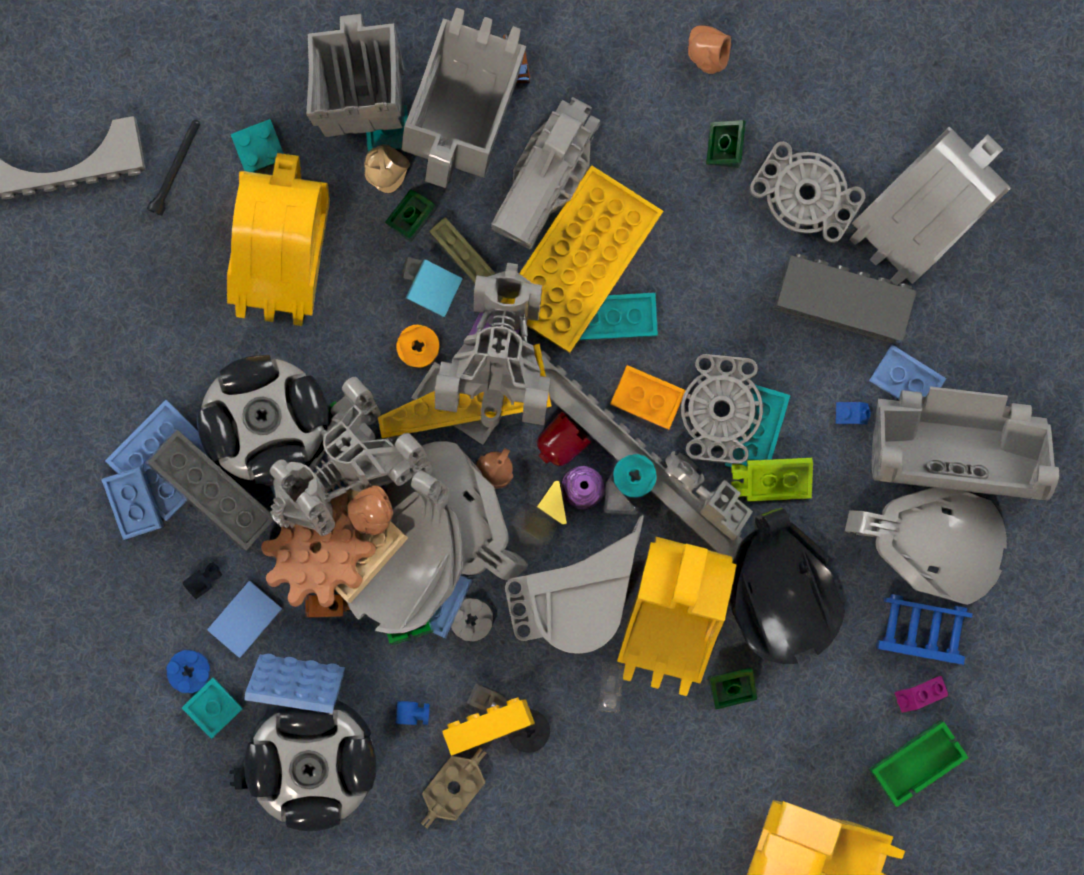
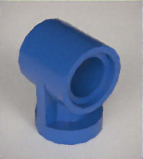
M397 701L396 723L417 725V720H423V725H428L430 704L424 703V707H418V702Z

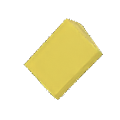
M555 481L537 508L561 525H564L567 522L560 483Z

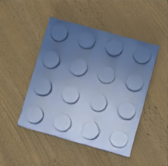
M167 400L105 460L117 473L143 466L158 511L165 521H168L187 500L145 462L175 430L180 431L209 457L201 444L198 430Z
M260 654L245 692V700L333 713L344 677L345 667H340L337 664H320L313 660L300 661L293 657L281 658L275 657L273 654Z

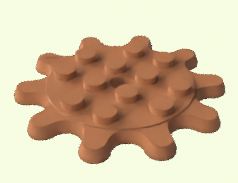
M346 493L330 501L333 507L335 527L329 534L321 536L314 529L295 524L293 528L290 525L288 528L282 526L281 533L276 539L267 540L262 543L261 549L263 554L276 558V565L266 575V581L271 587H276L284 582L289 583L288 602L294 607L301 605L309 593H315L318 596L321 606L329 607L334 602V589L337 585L346 584L348 587L355 589L362 583V577L355 568L356 563L361 558L373 556L376 546L370 541H363L360 538V531L353 526L346 512V505L349 500ZM320 542V551L314 553L312 548Z

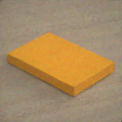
M627 365L610 405L669 430L686 390Z

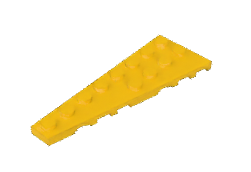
M540 343L533 345L534 355L540 369V376L546 377ZM435 391L378 416L381 437H393L405 433H414L481 420L484 392L479 393L473 399H471V395L460 393L457 412L435 409ZM548 394L547 407H552L550 394ZM504 395L501 416L523 412L524 403L514 401V405H511L509 399ZM487 412L485 414L489 418L496 416L494 412Z

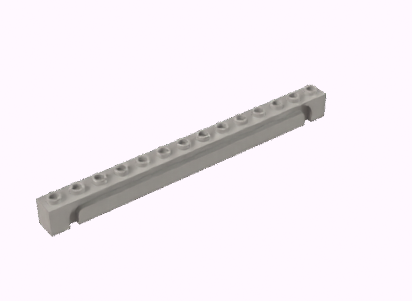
M542 350L546 377L551 378L549 387L550 399L618 462L622 458L633 454H640L651 460L656 469L657 476L656 483L651 492L717 553L732 556L733 561L736 550L743 540L740 537L742 533L740 532L734 540H731L699 512L705 504V499L702 496L697 498L676 477L673 478L668 475L665 470L666 468L660 464L662 461L660 457L654 452L649 454L644 449L646 445L639 438L634 440L629 435L631 431L624 424L620 423L618 425L612 419L615 416L606 408L602 411L597 406L599 402L591 394L586 396L581 391L583 387L576 380L570 381L566 378L567 372L559 365L553 366L549 362L551 358ZM635 470V472L630 471L638 480L641 479L638 470Z

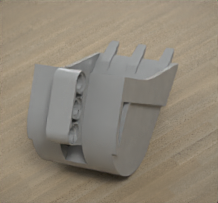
M460 8L455 9L451 21L447 19L442 20L424 76L404 126L402 151L428 159L425 182L443 188L447 187L454 168L483 178L486 177L492 149L516 85L526 49L525 45L518 43L520 28L513 26L507 40L490 34L493 21L490 18L484 17L480 30L462 25L464 10Z
M362 14L340 16V30L308 34L309 80L306 114L313 126H319L325 137L346 135L347 133L373 132L381 129L404 128L405 114L401 74H404V66L394 23L365 27Z
M949 126L852 222L858 230L849 240L856 245L866 237L878 249L870 261L877 265L887 258L898 269L897 273L890 280L895 285H898L907 278L913 284L991 206L1011 189L988 165L1003 148L987 134L972 149Z
M643 515L639 516L632 533L585 560L567 567L510 579L505 585V592L515 636L521 641L544 637L554 647L569 653H587L605 645L614 636L621 622ZM513 581L521 585V591L518 594L509 592V584ZM517 603H522L526 608L525 613L521 616L513 612V607ZM520 625H527L530 628L528 636L521 637L518 634L517 629Z

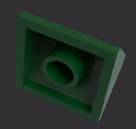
M746 121L710 123L707 165L740 167Z
M410 189L384 223L409 242H412L437 208L433 202Z
M751 667L708 677L715 709L757 700L754 675Z

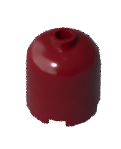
M561 412L537 438V447L541 452L538 456L546 464L551 462L555 466H565L591 443L587 439L588 436L575 422L572 424L564 412Z

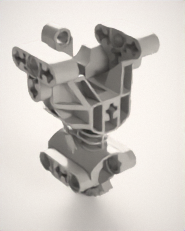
M507 263L506 271L488 277L477 275L474 289V312L484 314L477 326L476 334L465 338L464 345L455 354L452 363L441 361L435 386V409L457 412L460 393L471 395V399H473L479 393L484 392L481 422L486 427H495L499 424L505 395L511 402V405H514V401L524 403L522 422L544 425L551 378L540 376V369L534 355L533 345L527 343L528 332L526 325L527 319L538 321L542 285L533 284L517 273L518 264ZM498 296L510 299L515 298V304L498 302ZM487 322L492 326L484 329ZM519 328L521 329V336L523 337L524 341L516 332H514V330H517ZM487 412H494L496 416L489 418L485 414Z
M351 377L343 384L342 391L345 396L331 408L330 413L333 418L327 431L324 429L321 431L324 450L318 458H315L309 467L298 462H290L288 464L285 460H279L270 468V474L275 478L273 483L276 497L273 499L275 504L271 506L273 510L270 513L273 515L272 518L281 527L288 528L290 525L293 528L295 524L314 529L319 535L325 536L335 527L333 507L330 501L346 493V490L352 489L361 492L371 486L388 485L392 481L397 486H400L420 470L431 475L433 467L424 448L410 433L375 440L373 431L367 425L376 422L381 413L371 392L357 377ZM325 453L328 455V463H325L323 460L320 461ZM320 462H321V464H322V466H323V467H321V468L318 467V465H319ZM342 481L347 487H342L340 482Z

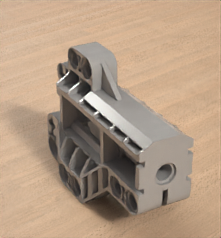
M574 97L571 98L570 104L562 100L556 112L553 111L548 121L532 134L513 169V185L491 223L493 231L531 250L549 215L564 207L567 201L571 200L589 168L590 143L595 131L600 126L601 120L592 115L585 126H583L592 109L591 106Z

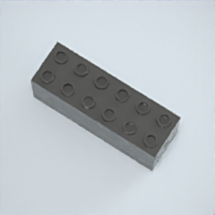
M795 254V256L791 255L789 257L773 310L896 345L903 341L917 292L911 290L912 286L899 283V286L893 285L891 280L881 277L878 280L872 279L870 274L865 272L851 273L849 268L844 266L830 267L828 266L829 263L823 260L809 261L807 260L808 257L802 254Z
M178 430L173 431L145 462L243 550H247L274 520L272 518L273 515Z

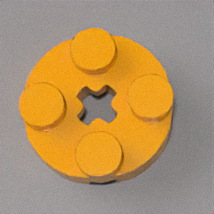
M417 324L411 325L402 331L396 348L400 359L410 367L423 368L434 362L438 356L440 344L433 330ZM417 340L419 343H424L421 352L412 349L415 345L414 342Z

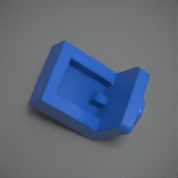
M836 402V424L868 425V420L871 416L868 403Z

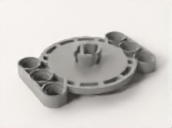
M784 141L776 143L750 185V193L754 197L763 198L767 196V203L771 213L785 228L805 234L822 231L824 240L829 243H835L840 240L865 200V192L862 188L852 187L847 189V182L843 172L832 160L812 152L792 155L791 146ZM779 146L787 148L788 155L781 158L776 154V149ZM811 156L815 157V159H802V157ZM822 159V160L826 161V162L829 163L832 167H829L827 164H825V163H823V162H821V161H819V160ZM773 164L777 168L776 174L773 176L767 175L765 166ZM834 170H836L837 173L840 175L842 182H839V179L835 174ZM757 182L763 183L766 187L765 192L762 194L756 193L753 187L754 184ZM810 185L813 187L814 198L805 200L800 196L799 190L803 186ZM850 192H859L861 200L857 203L852 202L849 198ZM771 193H774V198H770ZM772 203H776L777 209L781 213L779 216L775 212ZM846 209L849 211V219L846 221L839 219V210ZM785 217L790 222L795 223V227L787 224L782 219ZM799 226H813V229H799ZM830 227L836 228L839 232L838 237L835 239L829 238L827 236V229Z
M702 354L695 362L696 369L701 375L696 377L688 386L681 404V416L684 426L690 436L694 438L687 444L686 452L691 459L742 464L749 456L748 450L743 444L749 441L756 433L763 415V403L760 393L755 384L750 380L757 374V364L749 358ZM704 358L711 361V367L708 370H702L699 367V362ZM723 361H730L733 364L730 372H723L720 365ZM745 363L753 364L754 372L747 375L742 372V366ZM747 381L749 385L746 386L743 382ZM698 383L699 385L694 389L692 395L688 394L691 388ZM752 388L757 394L758 401H754L753 395L750 392ZM687 398L690 400L688 405L689 412L685 413V402ZM721 401L730 406V412L725 417H719L714 413V407ZM756 406H759L760 411L758 420L754 419ZM686 417H690L691 423L694 426L692 431L687 425ZM752 424H755L756 426L753 429V431L748 436H746L745 433L749 430ZM698 432L701 436L696 437L695 434ZM742 437L744 440L739 442L737 439ZM697 443L701 445L702 452L694 456L690 453V446ZM714 446H721L724 453L721 457L715 458L712 456L711 450ZM736 448H741L745 451V457L742 460L733 458L732 453Z

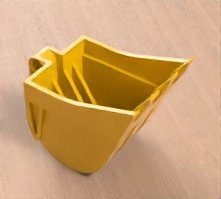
M277 153L273 175L247 171L239 172V187L232 225L231 255L227 272V304L235 305L236 317L245 318L247 306L264 309V318L268 322L274 321L275 310L293 313V325L302 326L304 315H313L330 198L328 183L301 179L299 156Z
M655 537L654 542L650 543L640 587L627 621L617 662L625 664L623 680L631 681L636 667L653 671L651 687L658 689L664 674L681 678L679 694L684 696L688 695L692 682L701 683L715 641L725 621L736 564L732 563V556L709 551L706 548L687 543L683 544Z
M772 800L747 875H886L881 872L887 855L902 859L905 851L891 845L893 840L891 835L851 821L828 818L785 801Z

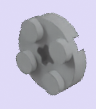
M673 451L666 458L668 466L665 469L671 477L678 478L687 490L692 491L704 482L703 474L698 475L696 472L697 465L684 454L679 453L675 455V451Z
M464 599L451 628L458 637L465 641H478L484 638L492 627V611L486 603L479 599ZM470 613L478 618L474 626L471 623L467 624L465 621Z

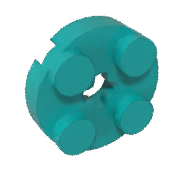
M640 454L628 455L622 458L616 464L613 472L614 483L617 489L628 497H641L649 493L657 479L656 469L651 460ZM638 470L641 479L632 482L629 472Z

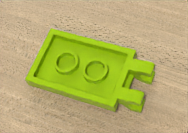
M812 458L747 461V466L731 464L733 479L744 478V483L733 481L731 486L741 493L739 497L747 496V501L812 498Z

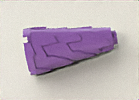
M578 466L571 469L564 476L561 484L562 494L569 505L577 509H588L595 506L603 497L604 482L596 470L588 466ZM582 481L588 483L589 486L587 489H582L580 487V483Z

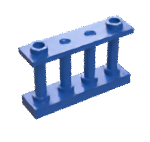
M891 594L890 598H884V602L891 603L886 637H883V641L877 640L876 649L964 665L965 656L959 655L958 646L963 618H972L973 613H967V608L954 606V610L903 601L904 596ZM900 605L913 607L907 641H904V645L897 644L896 639H894ZM921 609L934 611L929 642L925 649L918 648L917 643H915ZM942 613L955 615L950 647L946 653L938 651L939 647H937Z

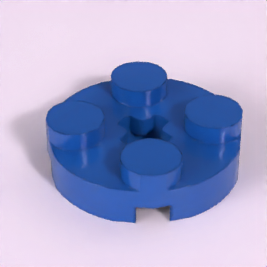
M194 650L178 652L171 658L166 668L169 683L181 693L199 691L207 684L210 677V664L203 654ZM185 666L194 668L191 678L188 675H183Z

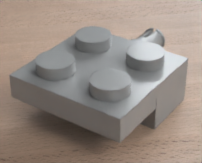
M725 480L711 493L700 485L696 492L705 499V504L699 513L731 540H734L753 511L738 500L741 493Z

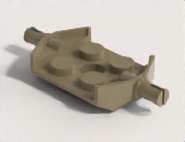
M479 748L471 758L452 755L422 793L429 809L428 815L421 822L423 826L428 821L425 825L428 829L435 818L457 820L486 783L479 768V762L487 752ZM456 781L460 784V791L453 794L449 792L448 784L450 782Z

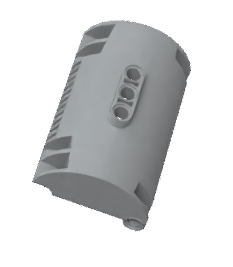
M930 387L926 396H922L921 392L902 390L899 401L878 399L872 442V475L876 481L1049 500L1058 484L1059 467H1055L1051 425L1048 424L1047 418L1031 417V405L1011 403L1010 406H1006L1007 395Z

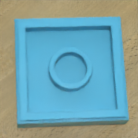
M424 259L406 299L445 317L463 278Z

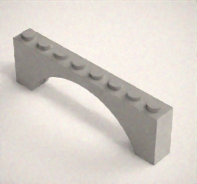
M132 116L112 120L107 136L97 150L81 163L62 171L51 173L28 172L12 167L0 159L1 199L14 198V194L22 193L25 196L36 193L35 190L44 189L45 192L54 191L57 189L56 186L65 185L66 188L78 186L77 182L86 181V184L99 182L98 178L107 177V180L120 178L119 174L128 173V176L141 174V170H146L137 119Z

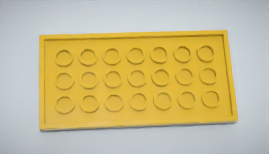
M591 165L571 200L567 201L519 273L531 283L542 285L538 321L527 319V327L570 354L663 214V210ZM503 297L500 303L515 304V298Z

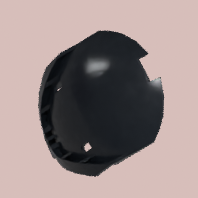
M777 508L755 516L754 531L746 535L740 542L732 561L733 564H736L729 598L730 607L751 651L767 661L780 664H798L795 655L812 648L819 655L830 646L839 633L845 609L832 573L827 569L823 551L796 525L790 522L784 508ZM800 562L804 564L805 573L803 574L799 570L798 564ZM747 583H750L752 593L750 592V588Z

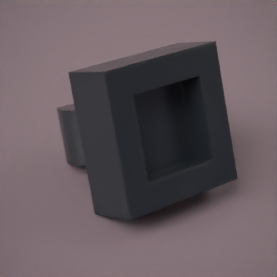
M244 766L235 767L234 770H230L229 774H234V782H230V785L235 786V790L248 789L244 775Z

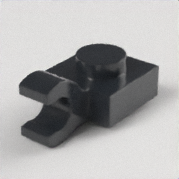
M212 562L206 567L204 573L198 570L182 583L196 600L213 588L211 582L220 578L222 573L218 570V566Z

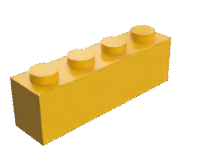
M517 697L507 701L508 706L499 708V705L486 709L487 714L480 716L479 713L468 716V721L460 724L459 720L448 724V729L442 732L451 756L535 724L526 699L519 700Z

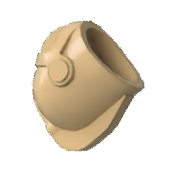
M383 144L368 152L364 162L365 177L378 190L391 193L402 184L410 163L400 152L389 145Z

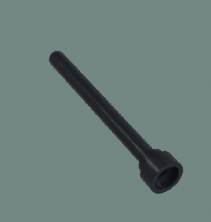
M198 120L192 121L157 198L149 202L147 210L163 216L166 209L164 201L200 126Z

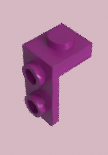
M937 676L917 686L894 692L902 713L920 709L948 696L942 676Z

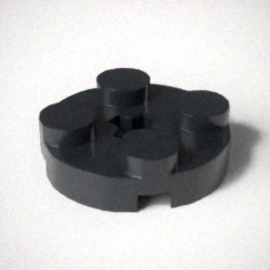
M530 709L535 724L531 725V728L535 729V733H531V737H527L526 733L522 732V729L507 734L513 747L526 753L536 752L543 748L550 737L549 722L543 714L534 709Z

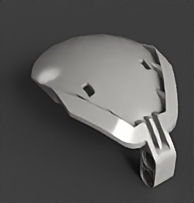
M432 442L422 445L433 467L431 476L440 480L449 488L448 506L455 512L459 520L463 544V571L461 574L476 575L488 569L503 580L509 581L512 578L518 577L528 567V564L518 554L505 550L509 535L494 486L482 475L478 467L456 443ZM413 477L400 486H397L393 481L388 484L386 494L391 502L392 509L413 492H416L411 486ZM465 492H468L474 498L472 502L463 496Z
M423 470L418 471L411 482V486L416 492H413L393 508L391 522L408 539L351 603L347 602L350 610L358 620L366 614L380 623L375 631L387 634L405 633L425 625L436 610L452 594L463 571L461 529L455 512L448 506L449 488Z
M932 487L890 501L883 509L882 515L849 510L845 532L847 533L853 532L860 536L876 537V549L879 555L916 591L965 605L971 604L985 596L996 584L1002 572L999 567L1003 550L1007 549L1004 522L992 501L960 490ZM942 509L952 511V514H944L942 513ZM928 567H938V573L927 571Z

